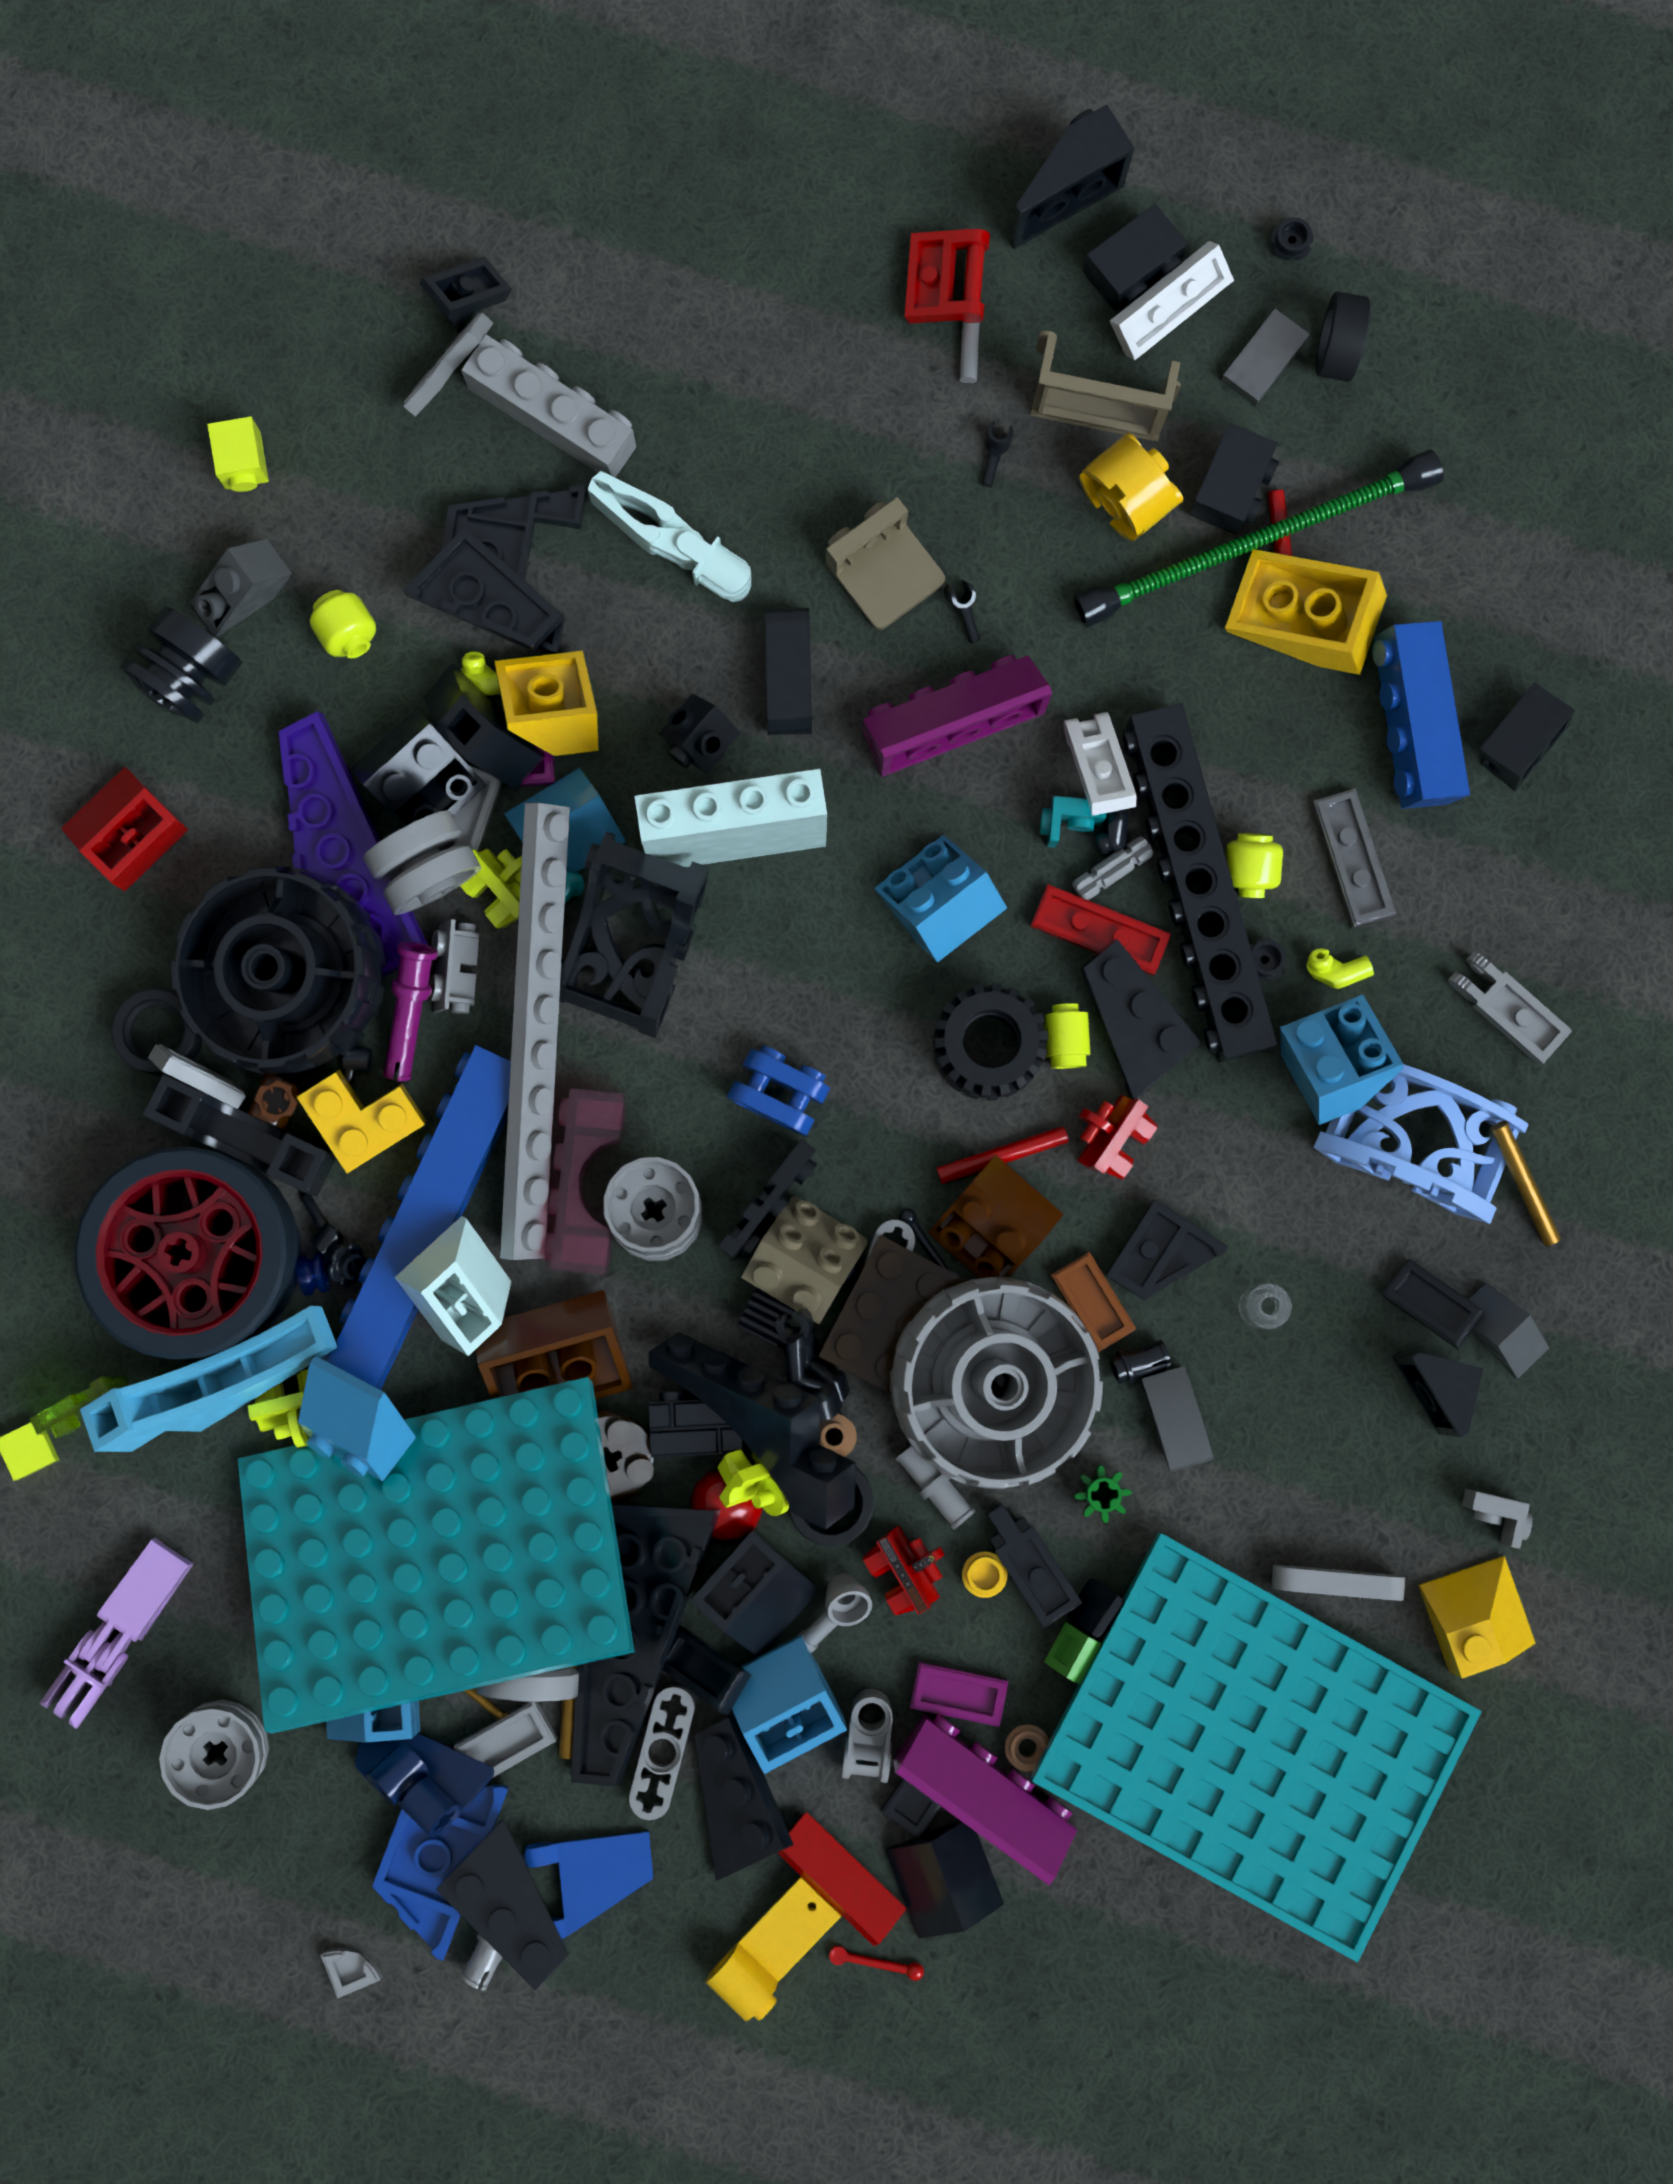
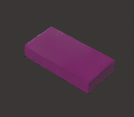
M918 1661L909 1707L920 1711L1000 1727L1009 1681L998 1677Z

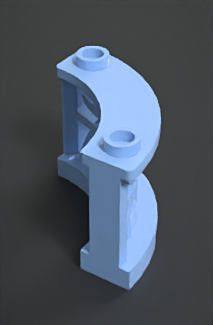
M1403 1064V1069L1390 1081L1392 1085L1390 1093L1383 1094L1378 1092L1373 1097L1376 1103L1383 1106L1382 1109L1377 1111L1364 1105L1361 1109L1331 1120L1326 1133L1320 1131L1314 1148L1335 1163L1357 1169L1389 1181L1392 1175L1402 1180V1183L1414 1185L1412 1192L1438 1204L1449 1212L1490 1224L1497 1208L1490 1202L1506 1162L1493 1133L1491 1137H1483L1479 1132V1125L1481 1122L1494 1125L1501 1121H1507L1516 1139L1519 1132H1526L1529 1124L1515 1115L1517 1108L1509 1103L1497 1099H1491L1490 1101L1452 1082ZM1408 1085L1424 1091L1407 1096ZM1437 1106L1451 1128L1456 1148L1437 1150L1426 1156L1417 1166L1410 1163L1412 1148L1407 1133L1393 1120L1417 1109ZM1459 1107L1472 1114L1465 1120ZM1355 1112L1366 1117L1367 1119L1352 1132L1348 1139H1345ZM1382 1127L1389 1131L1397 1140L1398 1145L1394 1152H1386L1380 1146L1382 1139L1389 1138L1387 1134L1379 1132ZM1489 1140L1483 1155L1473 1152V1145H1481ZM1440 1159H1457L1458 1164H1447L1450 1168L1448 1177H1443L1438 1172L1437 1164ZM1474 1164L1479 1165V1167H1478V1169H1477V1172H1476V1174H1475V1177H1474Z

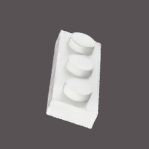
M1208 241L1110 320L1127 357L1134 360L1139 358L1234 281L1218 244Z

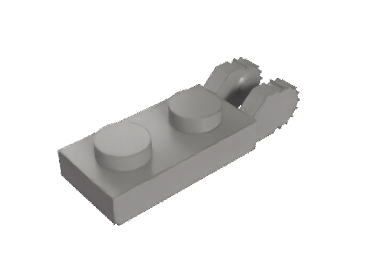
M1472 952L1466 960L1467 964H1469L1474 972L1492 984L1483 993L1467 977L1457 972L1448 979L1449 984L1466 1000L1473 1003L1472 1007L1535 1063L1538 1065L1544 1064L1572 1030L1506 971L1502 973L1479 953Z

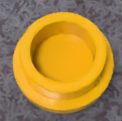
M981 1551L974 1553L965 1561L962 1568V1580L967 1590L973 1595L981 1598L993 1597L1001 1592L1006 1585L1008 1573L996 1554Z

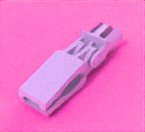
M156 1537L153 1538L98 1612L97 1617L104 1622L95 1632L89 1630L70 1657L64 1660L66 1666L39 1704L45 1708L50 1707L74 1674L77 1675L54 1709L53 1713L62 1719L77 1704L90 1684L93 1685L69 1720V1724L77 1729L105 1688L113 1684L112 1681L129 1657L125 1651L131 1641L136 1642L138 1639L142 1641L193 1566V1562L182 1557ZM118 1630L120 1633L110 1643L109 1640L111 1639L114 1631ZM80 1659H82L83 1661H84V1659H85L86 1661L89 1662V1664H88V1665L85 1664V1663L82 1662ZM99 1672H104L106 1674L105 1677L101 1675Z

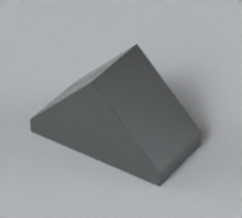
M1484 1283L1468 1298V1300L1484 1310L1483 1317L1471 1333L1515 1379H1518L1549 1349L1531 1315L1488 1283Z

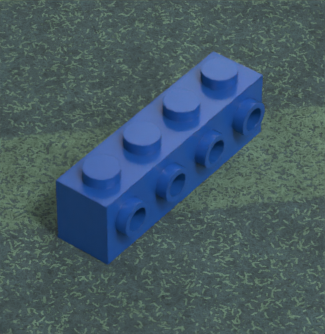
M1442 622L1393 625L1373 637L1372 655L1379 671L1381 684L1379 697L1380 703L1385 709L1388 726L1387 746L1390 752H1392L1395 769L1394 789L1399 796L1401 809L1447 805L1469 796L1470 791Z

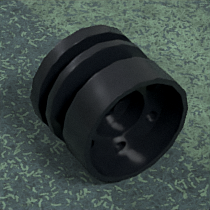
M165 605L147 628L151 636L161 645L159 649L154 651L137 643L132 650L148 664L143 668L134 661L125 658L119 668L129 676L141 693L171 714L188 718L198 724L205 714L189 701L191 697L194 696L211 706L215 699L201 685L205 678L216 684L226 686L243 662L203 628Z

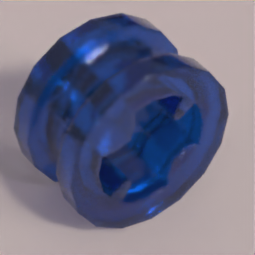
M322 1252L315 1253L313 1259H308L306 1256H299L297 1258L298 1280L305 1296L313 1295L316 1289H319L321 1293L330 1291V1277L326 1275L323 1269L324 1254Z

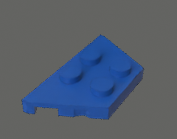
M508 1785L485 1786L469 1806L443 1832L435 1837H429L401 1809L372 1887L386 1903L392 1904L397 1909L399 1917L410 1930L414 1929L432 1948L431 1953L436 1959L443 1961L446 1957L461 1917L459 1912L436 1888L495 1827L510 1787Z

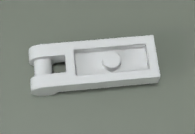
M1108 712L1094 714V719L1079 722L1078 718L1064 720L1066 742L1070 746L1092 816L1136 807V792Z

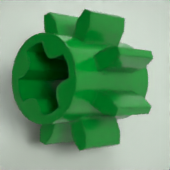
M1102 1465L1096 1466V1476L1092 1478L1080 1473L1079 1478L1085 1485L1083 1491L1073 1493V1497L1079 1500L1084 1499L1087 1503L1082 1511V1515L1088 1517L1094 1510L1099 1511L1101 1521L1108 1523V1512L1115 1509L1119 1513H1126L1120 1502L1122 1496H1128L1132 1494V1491L1120 1488L1117 1484L1122 1478L1123 1473L1116 1471L1110 1478L1105 1477V1470ZM1102 1481L1105 1487L1113 1489V1496L1106 1498L1104 1506H1101L1100 1501L1091 1498V1492L1099 1490V1482Z

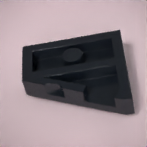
M1154 1199L1105 1276L1140 1299L1146 1300L1164 1289V1287L1223 1254L1228 1246Z

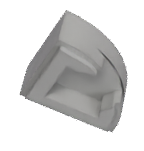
M332 1948L320 1954L337 1999L380 1981L383 1977L377 1965L359 1951L349 1948Z

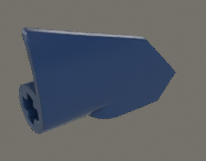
M419 1733L413 1739L359 1742L355 1768L389 1803L394 1806L398 1804L429 1837H435L443 1832L477 1797L495 1773L492 1766Z

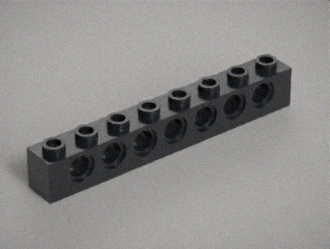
M1183 702L1131 715L1126 724L1127 730L1122 731L1123 745L1127 756H1134L1138 772L1133 774L1134 785L1139 799L1146 798L1150 814L1145 815L1146 829L1150 840L1158 841L1162 857H1158L1156 860L1157 869L1162 883L1169 882L1173 899L1168 901L1169 913L1174 926L1181 925L1185 942L1180 943L1181 957L1186 969L1193 968L1197 985L1191 988L1193 1001L1198 1012H1205L1209 1027L1203 1029L1207 1050L1210 1055L1216 1054L1218 1063L1269 1051L1277 1046ZM1157 748L1166 750L1172 758V764L1169 766L1155 764L1151 759L1150 751ZM1168 790L1178 792L1183 798V807L1179 809L1169 808L1163 802L1162 793ZM1184 832L1192 836L1195 842V850L1185 852L1177 848L1174 843V835ZM1194 874L1202 877L1207 885L1206 893L1194 894L1189 891L1185 882L1186 876ZM1198 918H1212L1218 925V935L1216 937L1202 935L1197 926ZM1220 959L1227 963L1230 968L1228 980H1218L1211 975L1209 970L1211 960ZM1224 1002H1233L1239 1006L1242 1012L1240 1023L1232 1024L1223 1018L1221 1006Z

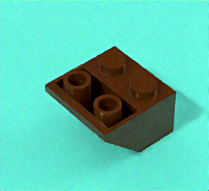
M995 1155L929 1230L928 1234L979 1278H1009L1042 1243L1064 1214Z

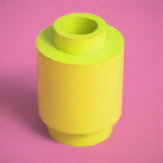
M1079 1004L1052 1005V1013L1043 1015L1045 1020L1044 1031L1048 1030V1041L1045 1048L1047 1050L1046 1058H1050L1051 1069L1086 1067V1056H1090L1088 1012L1079 1011Z

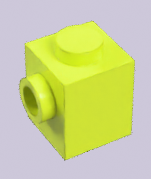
M251 416L207 424L215 473L225 489L245 492L255 489L257 484L269 482L261 432Z

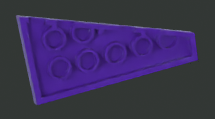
M317 711L279 731L284 785L288 786L290 813L288 814L289 831L293 832L295 854L292 855L293 868L313 872L329 879L348 891L370 915V923L373 929L382 939L387 963L386 967H383V977L399 969L400 954L397 953L398 943L416 942L427 945V942L413 911L395 915L383 896L386 886L393 879H374L363 860L365 853L381 840L325 716Z

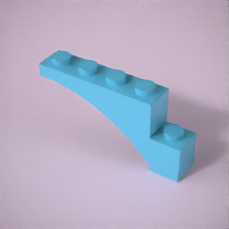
M309 1306L261 1334L201 1361L133 1385L113 1388L81 1408L80 1412L94 1452H132L165 1431L201 1432L309 1366L315 1356L322 1358L338 1347L323 1308L321 1306Z

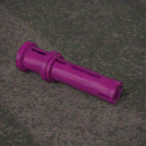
M400 942L397 945V953L400 954L397 979L391 982V990L393 995L396 996L383 1076L393 1080L394 1073H397L399 1062L400 1067L397 1081H409L412 1079L411 1072L422 1003L428 999L432 992V986L428 984L431 963L432 960L437 959L438 950L435 947L422 943Z

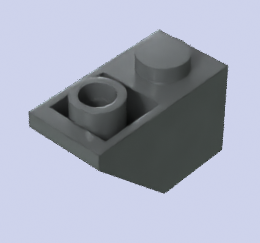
M268 539L231 547L225 551L190 603L213 636L218 637L272 601L292 573Z

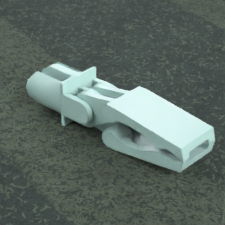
M600 471L591 479L588 487L591 503L651 555L657 554L668 559L683 569L693 570L694 585L697 586L700 583L721 598L737 602L742 601L748 595L751 589L750 566L746 561L722 546L718 536L710 545L704 541L699 532L693 530L675 513L673 507L603 471ZM622 507L635 509L649 516L658 523L659 527L640 523Z

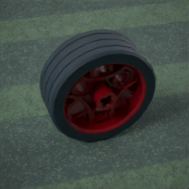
M189 1146L161 1148L133 1158L112 1172L92 1194L79 1219L74 1243L75 1276L83 1301L98 1324L120 1343L145 1355L167 1359L208 1358L268 1330L284 1312L296 1288L301 1264L300 1233L292 1209L277 1186L256 1168L240 1160L216 1151ZM200 1181L211 1182L219 1187L205 1200ZM185 1182L193 1208L179 1214L169 1215L168 1188ZM151 1198H153L154 1215L141 1210ZM228 1211L233 1217V1226L229 1233L220 1236L215 1230L214 1222L221 1212ZM149 1227L154 1232L155 1241L151 1249L143 1252L138 1247L137 1236L140 1231ZM254 1234L256 1237V1252L243 1247ZM187 1250L192 1252L191 1258L186 1256ZM237 1254L255 1262L253 1276L247 1287L228 1283L230 1269ZM124 1261L136 1265L127 1276L124 1272ZM148 1274L156 1282L163 1294L143 1307L132 1291ZM201 1286L206 1292L207 1301L201 1310L194 1311L189 1305L188 1296L193 1288ZM227 1291L242 1293L243 1296L230 1309ZM168 1307L170 1325L155 1318L154 1315Z

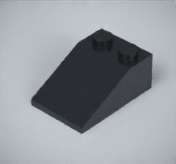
M1107 104L1094 112L1092 109H1087L1071 121L1017 203L1009 241L1013 249L1124 187L1135 148Z

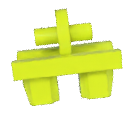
M473 849L472 851L482 869L467 882L460 885V887L472 898L480 896L489 887L498 898L484 911L485 916L497 929L506 928L519 919L522 856L515 859L505 849L496 858L490 849H485L481 852Z
M308 1369L297 1374L300 1392L285 1396L284 1385L281 1382L255 1398V1404L248 1405L249 1418L251 1421L256 1420L261 1432L274 1429L277 1440L292 1436L297 1448L308 1446L306 1443L308 1435L298 1423Z
M741 1449L724 1456L717 1468L727 1485L719 1496L726 1508L752 1499V1503L756 1508L762 1507L771 1516H778L788 1511L789 1503L754 1453L751 1454L756 1463L753 1466Z

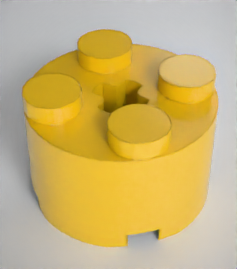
M1129 432L1089 463L1080 474L1081 485L1096 509L1102 505L1107 513L1114 518L1109 524L1117 533L1129 541H1134L1183 502L1184 499L1179 489L1165 475L1169 466L1161 453L1155 448H1151L1147 452L1136 437Z

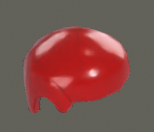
M719 1470L709 1471L695 1484L690 1498L691 1508L721 1510L711 1537L721 1541L743 1539L752 1528L757 1527L763 1508H756L752 1503V1499L726 1508L719 1496L727 1485Z

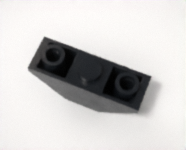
M451 664L424 696L435 729L466 760L513 789H518L545 758L532 743L507 729L505 715L455 664Z

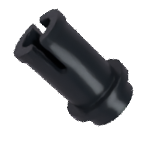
M1162 1340L1127 1353L1119 1350L1116 1352L1115 1357L1110 1358V1366L1118 1384L1126 1382L1128 1385L1134 1384L1135 1378L1171 1367V1362L1168 1360L1170 1357Z

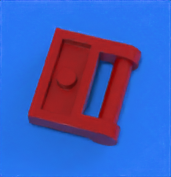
M961 229L911 233L904 316L910 324L945 321L979 323L984 320L985 306L981 303L984 252L989 249L990 233L983 229ZM966 249L963 301H953L956 251Z

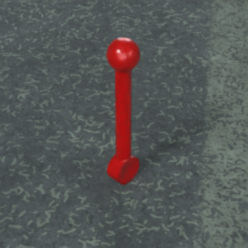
M842 1945L833 1946L829 1952L830 1961L835 1965H842L845 1962L856 1963L907 1974V1977L913 1981L920 1980L924 1975V1968L918 1962L905 1965L850 1953Z

